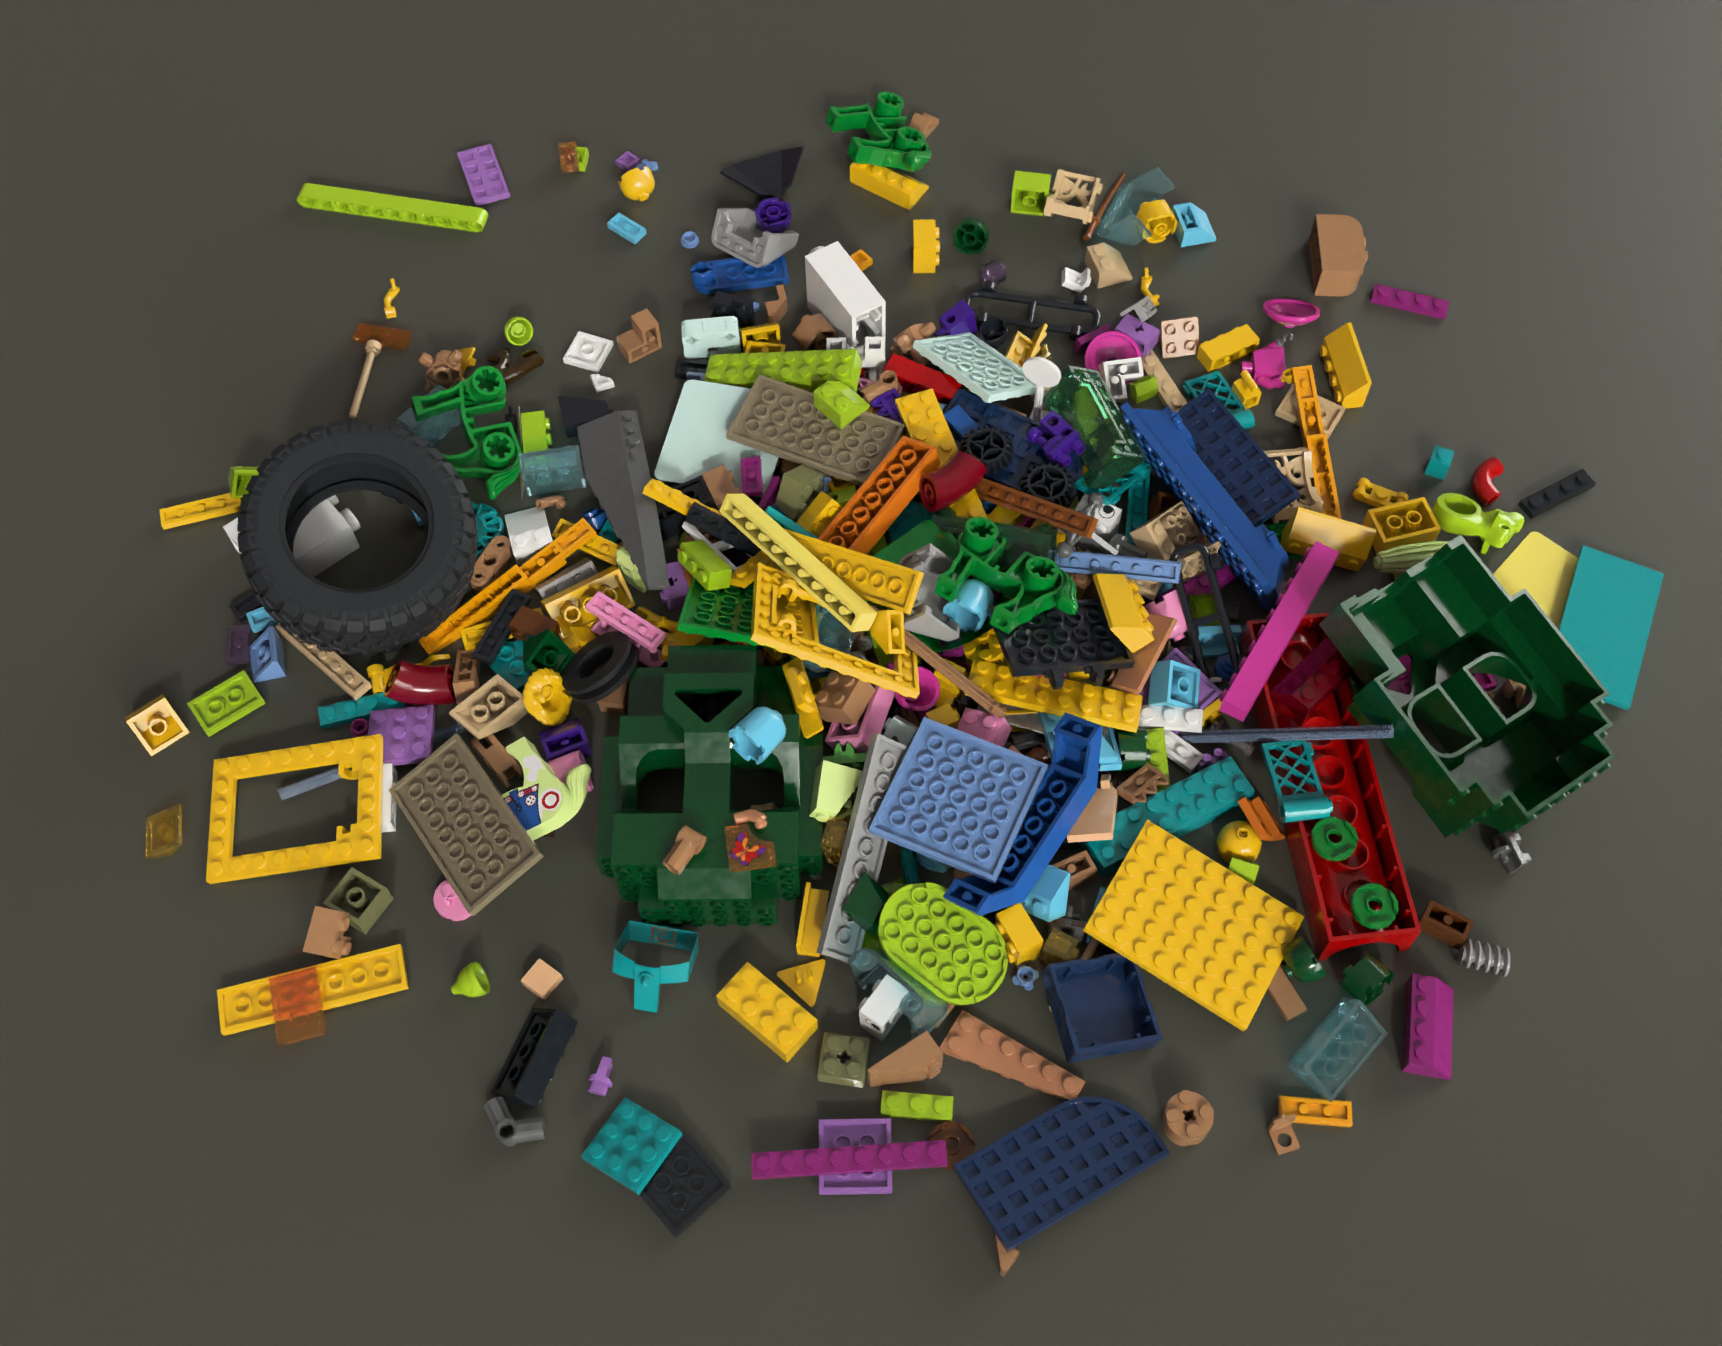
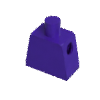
M962 299L939 318L941 328L934 332L933 335L934 337H941L966 332L975 334L977 327L974 311Z

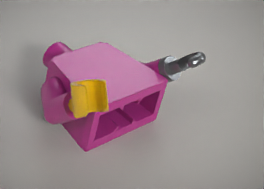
M1287 332L1281 340L1278 338L1269 345L1255 350L1251 361H1241L1240 373L1247 370L1248 373H1251V377L1256 385H1260L1268 390L1283 388L1285 382L1292 384V369H1286L1283 343L1286 342L1288 335H1290L1289 339L1292 340L1293 334Z

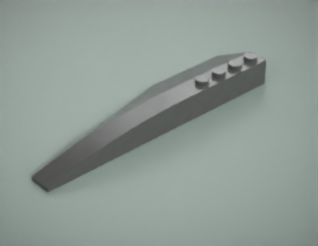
M630 410L615 411L577 426L585 480L591 486L594 496L598 498L601 509L605 510L609 523L617 537L621 538L625 551L629 552L630 560L633 565L637 566L638 574L648 590L669 589L656 502L642 493L651 477L637 412Z

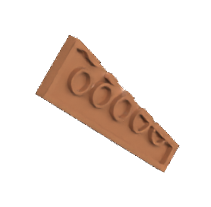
M964 1010L961 1011L939 1047L944 1054L965 1062H971L987 1071L989 1069L1001 1074L1005 1078H1012L1024 1083L1028 1087L1039 1089L1043 1093L1064 1101L1077 1098L1085 1085L1084 1080Z

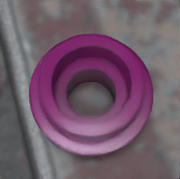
M365 719L353 721L350 727L351 735L354 738L368 736L369 721Z

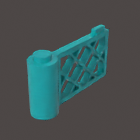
M1219 370L1184 381L1182 389L1187 396L1191 395L1194 399L1203 393L1206 387L1216 390L1214 395L1220 402L1225 403V408L1228 404L1238 408L1227 410L1244 430L1254 427L1255 419L1252 411L1245 409ZM1217 378L1220 383L1219 385L1209 383V380ZM1200 385L1203 386L1202 390L1194 389L1192 386ZM1219 391L1227 393L1229 396L1228 398L1219 396L1217 394Z
M1114 445L1101 461L1075 482L1074 487L1088 495L1095 492L1099 494L1109 493V497L1101 494L1104 499L1103 504L1107 506L1110 504L1115 505L1120 500V495L1134 482L1148 477L1151 471L1149 468L1150 464ZM1107 464L1113 468H1105L1104 465ZM1094 474H1102L1103 477H1095ZM1108 474L1116 475L1117 478H1109ZM1121 475H1127L1131 478H1122ZM1084 483H1092L1093 486H1087ZM1097 483H1104L1107 487H1098ZM1111 484H1120V487H1112Z
M1287 740L1262 743L1261 750L1278 801L1279 816L1282 823L1329 817L1330 813L1333 812V803L1331 799H1328L1323 794L1311 757L1314 755L1311 742H1306V740ZM1301 746L1302 755L1298 756L1289 751L1291 747ZM1276 749L1282 755L1277 759L1271 756L1268 750ZM1285 755L1296 761L1293 767L1282 762ZM1299 763L1308 767L1309 772L1307 775L1296 770ZM1277 766L1288 771L1285 778L1275 773ZM1291 774L1302 779L1299 786L1288 781ZM1307 782L1314 786L1316 792L1309 793L1303 790L1302 786ZM1285 785L1294 790V793L1283 796L1281 788Z

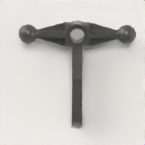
M1097 492L1090 494L1087 501L1088 505L1078 512L1095 517L1096 508L1101 507L1103 504V496ZM1066 531L1065 542H1061L1056 550L1061 558H1068L1072 555V546L1074 544L1084 552L1088 550L1092 553L1119 555L1117 549L1094 532L1091 539Z

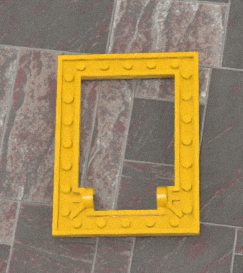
M761 563L757 564L754 574L750 640L755 641L759 645L775 648L779 652L789 653L801 660L817 663L821 667L836 670L843 675H850L863 682H870L882 689L898 692L902 696L917 698L920 689L917 654L905 645V654H894L893 671L796 636L797 626L794 616L784 614L776 620L777 597L780 598L782 594L788 596V601L793 603L798 596L802 600H809L821 607L824 606L787 573ZM875 606L879 610H885L883 608ZM784 623H790L788 629L782 627V625Z
M381 734L215 759L206 882L215 884L381 859L384 737ZM339 764L338 774L340 777L348 780L358 779L357 823L351 824L350 831L346 830L343 826H337L336 841L233 856L237 779Z

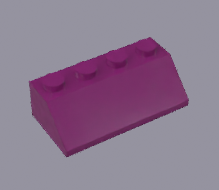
M1412 974L1405 983L1402 1072L1450 1080L1454 989L1436 977Z

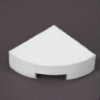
M600 374L590 375L597 393L615 387L613 380L609 377L600 376Z

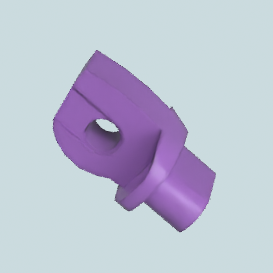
M602 1057L597 1073L591 1074L588 1078L590 1081L588 1092L599 1096H606L608 1088H611L613 1085L609 1079L613 1066L612 1058Z

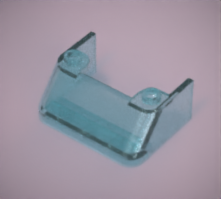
M1158 166L1124 183L1116 191L1096 232L1101 238L1126 246L1137 245L1140 241L1152 235L1136 217L1137 212L1140 210L1139 206L1144 202L1149 203L1159 200L1161 195L1175 189L1176 186Z

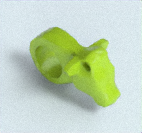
M1457 493L1440 495L1432 508V512L1442 530L1457 535L1479 536L1482 540L1480 554H1486L1490 545L1502 548L1515 533L1520 532L1524 523V517L1517 512L1508 513L1500 509L1484 512L1481 506L1474 500Z

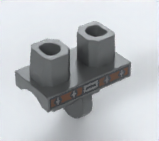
M1509 829L1505 833H1499L1491 838L1496 848L1491 852L1493 858H1501L1508 874L1515 873L1521 867L1531 862L1529 854L1525 851L1521 852L1518 846L1521 844V838L1518 833H1512Z
M1068 906L1066 916L1047 922L1048 939L1055 941L1056 934L1061 936L1062 931L1071 933L1069 943L1081 945L1084 936L1087 935L1083 931L1087 922L1080 921L1081 914L1072 913L1073 906Z

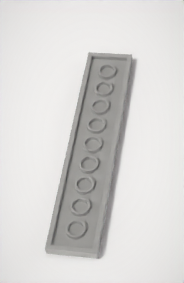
M874 733L871 736L816 952L851 965H857L865 931L846 915L841 908L862 871L878 882L888 840L869 833L868 829L909 749L908 746L878 733Z

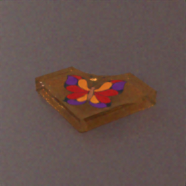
M748 824L725 827L730 873L777 866L774 842L756 838L750 832Z

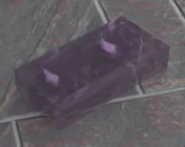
M249 624L228 626L225 658L228 666L249 664L252 633Z

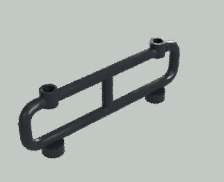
M986 281L982 284L981 290L970 291L964 298V301L969 306L971 305V300L975 297L1029 304L1026 321L990 316L986 312L974 313L978 327L990 318H1001L1006 322L1007 326L1037 330L1044 323L1034 322L1036 306L1091 313L1093 315V323L1090 329H1082L1079 325L1068 327L1047 324L1046 331L1070 334L1069 338L1073 341L1100 327L1101 313L1094 306L1088 305L1089 298L1084 294L1076 295L1073 303L998 293L996 292V284Z
M1198 542L1181 546L1172 552L1169 561H1178L1181 555L1199 551L1203 558L1217 609L1215 613L1193 619L1182 580V571L1180 570L1179 584L1175 583L1198 669L1211 680L1196 627L1220 620L1233 670L1238 674L1241 670L1238 666L1244 656L1248 658V654L1238 655L1215 571L1224 568L1222 557L1219 552L1210 554L1208 548ZM1231 685L1219 689L1223 692L1224 689L1229 690Z

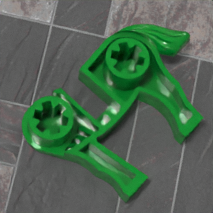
M887 91L878 93L873 107H870L869 103L850 107L829 106L825 123L832 132L865 129L871 139L851 138L847 153L854 163L893 167L914 172L922 169L932 156V151L925 141L924 134L915 128L904 127L907 119L906 116L903 117L901 115L904 100L895 93Z
M482 366L476 369L464 382L462 380L450 389L441 390L429 396L412 397L411 407L416 422L454 409L459 410L462 431L470 450L458 455H443L446 457V461L452 464L460 478H485L488 496L491 500H495L520 474L522 452L511 421L480 428L476 427L473 416L501 411L506 401V385L501 372L492 366Z
M973 517L966 522L964 531L957 539L956 558L953 560L950 569L938 577L934 591L937 595L953 603L965 581L972 575L992 589L1013 597V600L997 605L990 620L991 625L1007 634L1018 625L1032 620L1037 614L1052 609L1055 606L1069 615L1076 614L1078 610L1077 589L1074 581L1066 572L1059 569L1057 564L1051 559L1035 556L1025 551L1006 573L1000 572V566L996 563L1003 556L1007 540L1003 537L1000 544L996 540L999 532L997 525L984 517Z

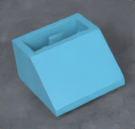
M1191 202L1173 205L1172 212L1178 222L1174 232L1181 247L1216 241V236L1203 210Z

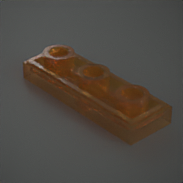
M358 323L353 335L355 342L367 343L368 340H376L382 346L408 350L413 338L412 331Z

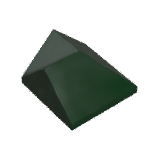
M546 629L523 642L524 671L529 675H532L538 669L544 668L553 669L561 675L575 655L550 629Z
M862 871L841 910L865 932L873 936L878 932L880 913L891 895L866 872Z

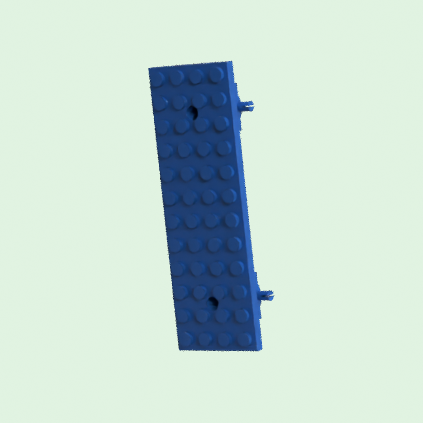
M1127 402L1120 406L1123 412L1121 417L1129 431L1128 435L1132 439L1131 442L1137 450L1140 449L1145 461L1152 464L1155 474L1159 478H1163L1166 488L1170 492H1174L1177 502L1183 501L1192 518L1199 524L1202 532L1210 538V543L1220 542L1219 551L1222 554V559L1228 566L1231 564L1234 569L1233 573L1239 581L1243 579L1251 596L1255 594L1260 608L1263 611L1268 610L1269 613L1271 609L1276 610V601L1281 594L1284 574L1291 569L1288 554L1279 544L1276 533L1269 531L1263 523L1255 528L1195 453L1197 450L1192 435L1182 423L1178 412H1173L1169 406L1162 411L1132 409Z

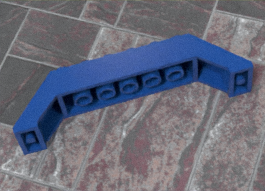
M1068 713L1063 715L1054 729L1055 741L1052 763L1043 777L996 883L993 884L974 875L960 880L955 878L943 895L945 900L979 916L1025 901L1097 790L1103 730L1101 725Z

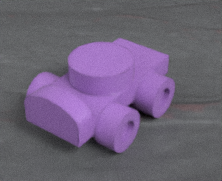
M1220 748L1214 750L1212 757L1208 753L1204 754L1202 762L1198 764V771L1227 758L1228 754Z

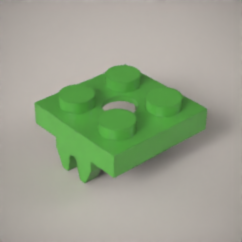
M839 743L834 750V756H823L822 758L825 761L863 770L867 753L854 754V749L850 743L846 744V751L843 752Z

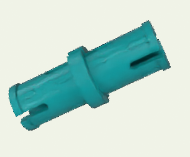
M898 845L902 860L900 866L904 871L906 885L920 883L917 872L918 861L915 860L914 852Z

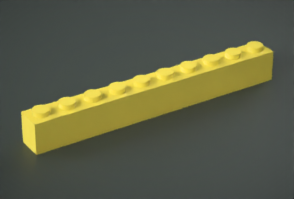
M726 494L719 510L722 515L851 632L868 631L878 613L747 495Z

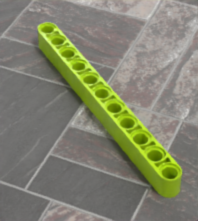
M304 183L296 198L297 202L306 208L471 232H482L488 219L487 211L479 207L312 183Z

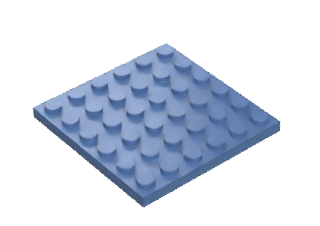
M924 717L868 829L869 833L995 884L1048 769V764Z

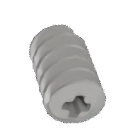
M1467 938L1459 948L1457 955L1458 966L1464 960L1466 968H1469L1474 963L1475 970H1479L1480 966L1484 965V972L1486 973L1493 967L1495 975L1502 969L1503 977L1508 975L1510 969V951L1507 947H1503L1500 950L1498 945H1493L1492 947L1489 943L1481 945V942L1476 940L1472 944L1471 939Z

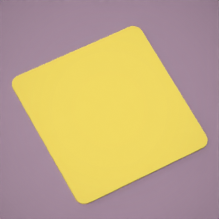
M1531 532L1493 575L1510 597L1525 588L1558 629L1578 558L1541 533Z

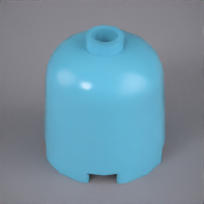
M966 580L953 603L950 601L946 602L943 607V614L948 616L949 621L957 622L961 632L966 633L967 630H974V633L981 629L988 616V607L994 603L993 592L988 585L980 580Z
M757 707L729 730L728 737L733 738L735 742L733 748L746 761L753 759L756 761V764H760L783 741L786 735V726L782 715L778 711L768 707Z

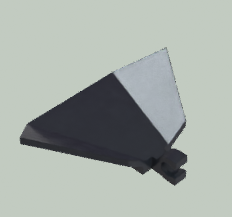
M804 146L784 149L739 162L721 170L720 174L758 196L766 197V199L778 198L782 202L784 192L792 186Z

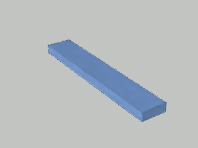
M1055 550L1054 562L1064 572L1091 575L1096 573L1125 574L1130 579L1179 584L1181 562L1080 551H1073L1070 557L1061 558Z

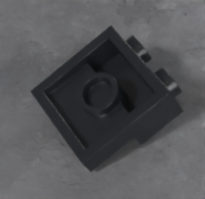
M717 291L714 298H711L709 303V309L713 310L711 318L735 316L738 319V326L741 328L755 325L753 299Z

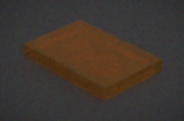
M316 967L269 979L277 1044L279 1046L327 1034Z

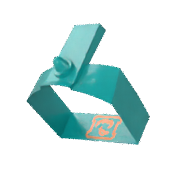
M635 921L628 922L614 948L612 972L634 979V1009L657 1013L659 1009L660 984L688 981L699 953L698 933ZM629 940L692 951L689 962L661 966L660 968L635 964V961L621 953Z

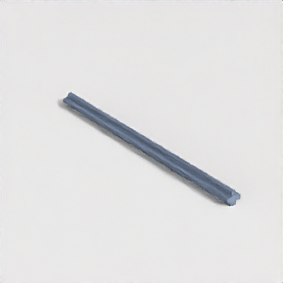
M456 722L457 725L454 723V725L451 724L449 727H444V730L443 728L439 729V732L436 730V732L434 731L433 744L434 742H439V740L440 742L444 741V738L445 740L449 739V736L451 738L456 733L458 735L462 734V732L465 733L467 729ZM337 766L338 769L335 767V770L332 768L333 771L331 769L330 772L327 770V773L324 771L325 774L323 772L322 775L319 773L320 776L316 774L317 777L314 775V778L311 776L309 780L307 778L306 781L303 779L304 782L302 780L301 783L298 781V784L295 782L296 785L294 783L293 786L290 784L291 787L287 785L288 788L286 786L285 789L284 787L280 788L278 792L281 799L285 800L288 797L301 794V792L304 793V791H309V789L312 790V788H317V786L325 785V783L328 784L330 781L333 782V780H338V778L341 779L342 777L338 774L339 766Z
M1386 724L1385 726L1380 725V728L1379 725H1377V728L1376 725L1374 727L1373 725L1371 727L1366 725V728L1365 725H1363V728L1362 725L1360 727L1355 725L1352 728L1351 726L1349 728L1348 726H1341V729L1340 726L1338 728L1333 726V729L1332 726H1330V729L1329 726L1327 728L1322 726V729L1320 726L1319 728L1314 727V730L1313 727L1311 729L1306 727V730L1305 727L1303 729L1298 727V730L1297 727L1295 729L1290 727V730L1289 727L1287 729L1282 728V730L1277 728V731L1276 728H1269V730L1268 728H1264V730L1263 728L1261 730L1260 728H1256V730L1254 728L1251 731L1250 729H1238V731L1237 729H1233V731L1232 729H1228V731L1223 729V732L1221 729L1218 732L1217 730H1213V732L1212 730H1208V732L1203 730L1202 733L1181 731L1180 738L1187 743L1393 738L1394 728L1393 724H1391V727L1390 724H1388V727Z

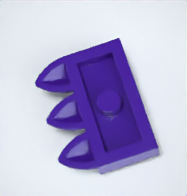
M895 388L877 396L872 401V407H882L878 412L879 416L888 417V419L903 424L895 405V399L901 396Z

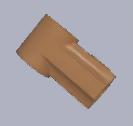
M891 370L882 372L879 380L860 390L863 399L871 405L872 401L883 393L894 388L899 392L900 387L896 373Z
M684 826L676 837V844L662 862L663 865L674 874L680 875L693 855H697L702 850L706 837L690 827Z

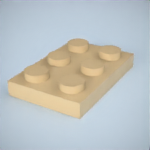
M1293 384L1277 408L1275 415L1300 426ZM1318 396L1324 433H1326L1327 439H1329L1346 408Z

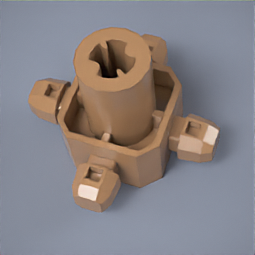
M934 323L914 324L895 336L893 339L895 345L890 349L891 355L893 353L899 356L910 355L914 362L921 363L926 367L931 365L932 363L929 359L921 356L912 347L915 340L931 338L930 335L936 329Z
M442 350L433 359L427 353L420 355L418 361L426 367L425 378L427 383L425 391L432 394L437 389L440 391L447 390L454 385L456 386L462 380L463 382L465 381L463 377H460L462 371L460 363L462 353L460 351Z

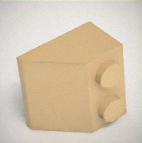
M1106 243L1087 247L1085 264L1090 269V274L1097 289L1132 280V276L1118 250Z

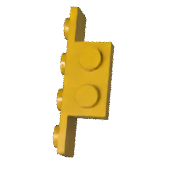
M1044 323L1038 328L1032 340L1021 332H1016L1005 357L1022 368L1026 359L1036 356L1040 351L1041 347L1039 345L1047 335L1045 331L1048 325Z
M796 657L783 665L782 668L796 713L799 714L803 736L808 739L822 731L824 727L803 661Z

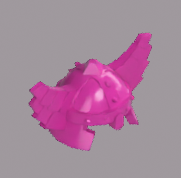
M888 662L885 667L894 671V662ZM918 667L920 693L917 698L905 697L898 692H895V697L903 708L909 711H917L922 722L923 718L926 717V713L931 711L930 708L938 700L940 685L936 676L930 670Z

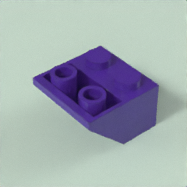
M578 718L538 732L548 761L578 750L581 751L584 757L592 755L589 742Z

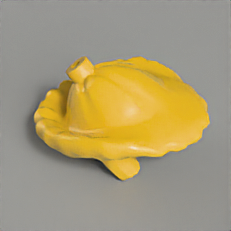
M548 668L538 669L528 677L524 685L522 701L526 710L542 724L556 726L562 724L570 713L572 696L563 687L560 673Z

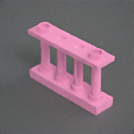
M600 591L585 605L587 611L599 618V621L591 629L593 633L600 636L607 632L620 631L626 634L630 641L638 648L639 662L647 667H662L666 663V661L660 659L662 651L657 648L666 638L665 632Z

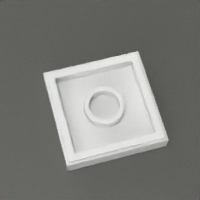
M578 331L563 357V362L598 373L613 347V341Z

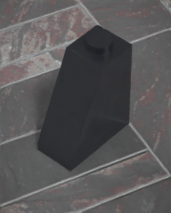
M557 396L567 438L578 436L577 426L613 413V408H608L607 401Z

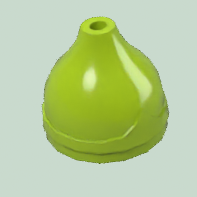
M513 317L505 323L504 334L511 344L522 346L531 340L533 327L527 319Z
M476 961L465 966L458 974L455 983L451 986L452 993L454 995L461 994L474 998L488 994L490 992V984L483 967Z

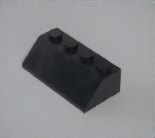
M702 475L673 487V489L681 491L682 494L692 499H697L700 503L718 510ZM655 500L662 541L683 533L685 530L682 528L683 522H686L687 516Z
M533 1008L491 1093L499 1097L503 1096L504 1099L523 1107L537 1108L538 1104L543 1100L544 1091L548 1083L554 1077V1071L558 1062L565 1054V1048L569 1040L575 1033L578 1021L557 1008Z

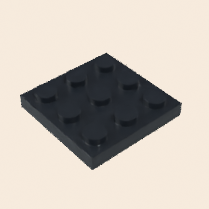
M683 1132L678 1142L639 1195L676 1238L731 1189L732 1186L690 1137Z

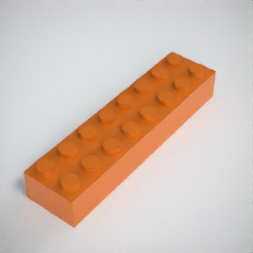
M902 436L818 539L867 555L918 493L921 476L924 473L936 470L941 464L936 447Z

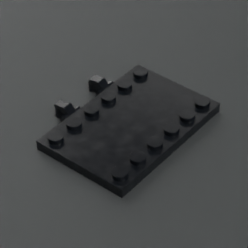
M1100 598L1077 600L1078 610L1074 615H1069L1055 606L1052 609L1037 614L1032 620L1018 625L1009 634L993 626L1012 677L1044 675L1045 678H1049V683L1053 690L1062 688L1065 681L1063 678L1064 673L1084 672V674H1089V680L1093 686H1101L1105 678V670L1133 668L1135 661L1130 650L1110 630ZM991 605L987 609L990 620L997 605Z

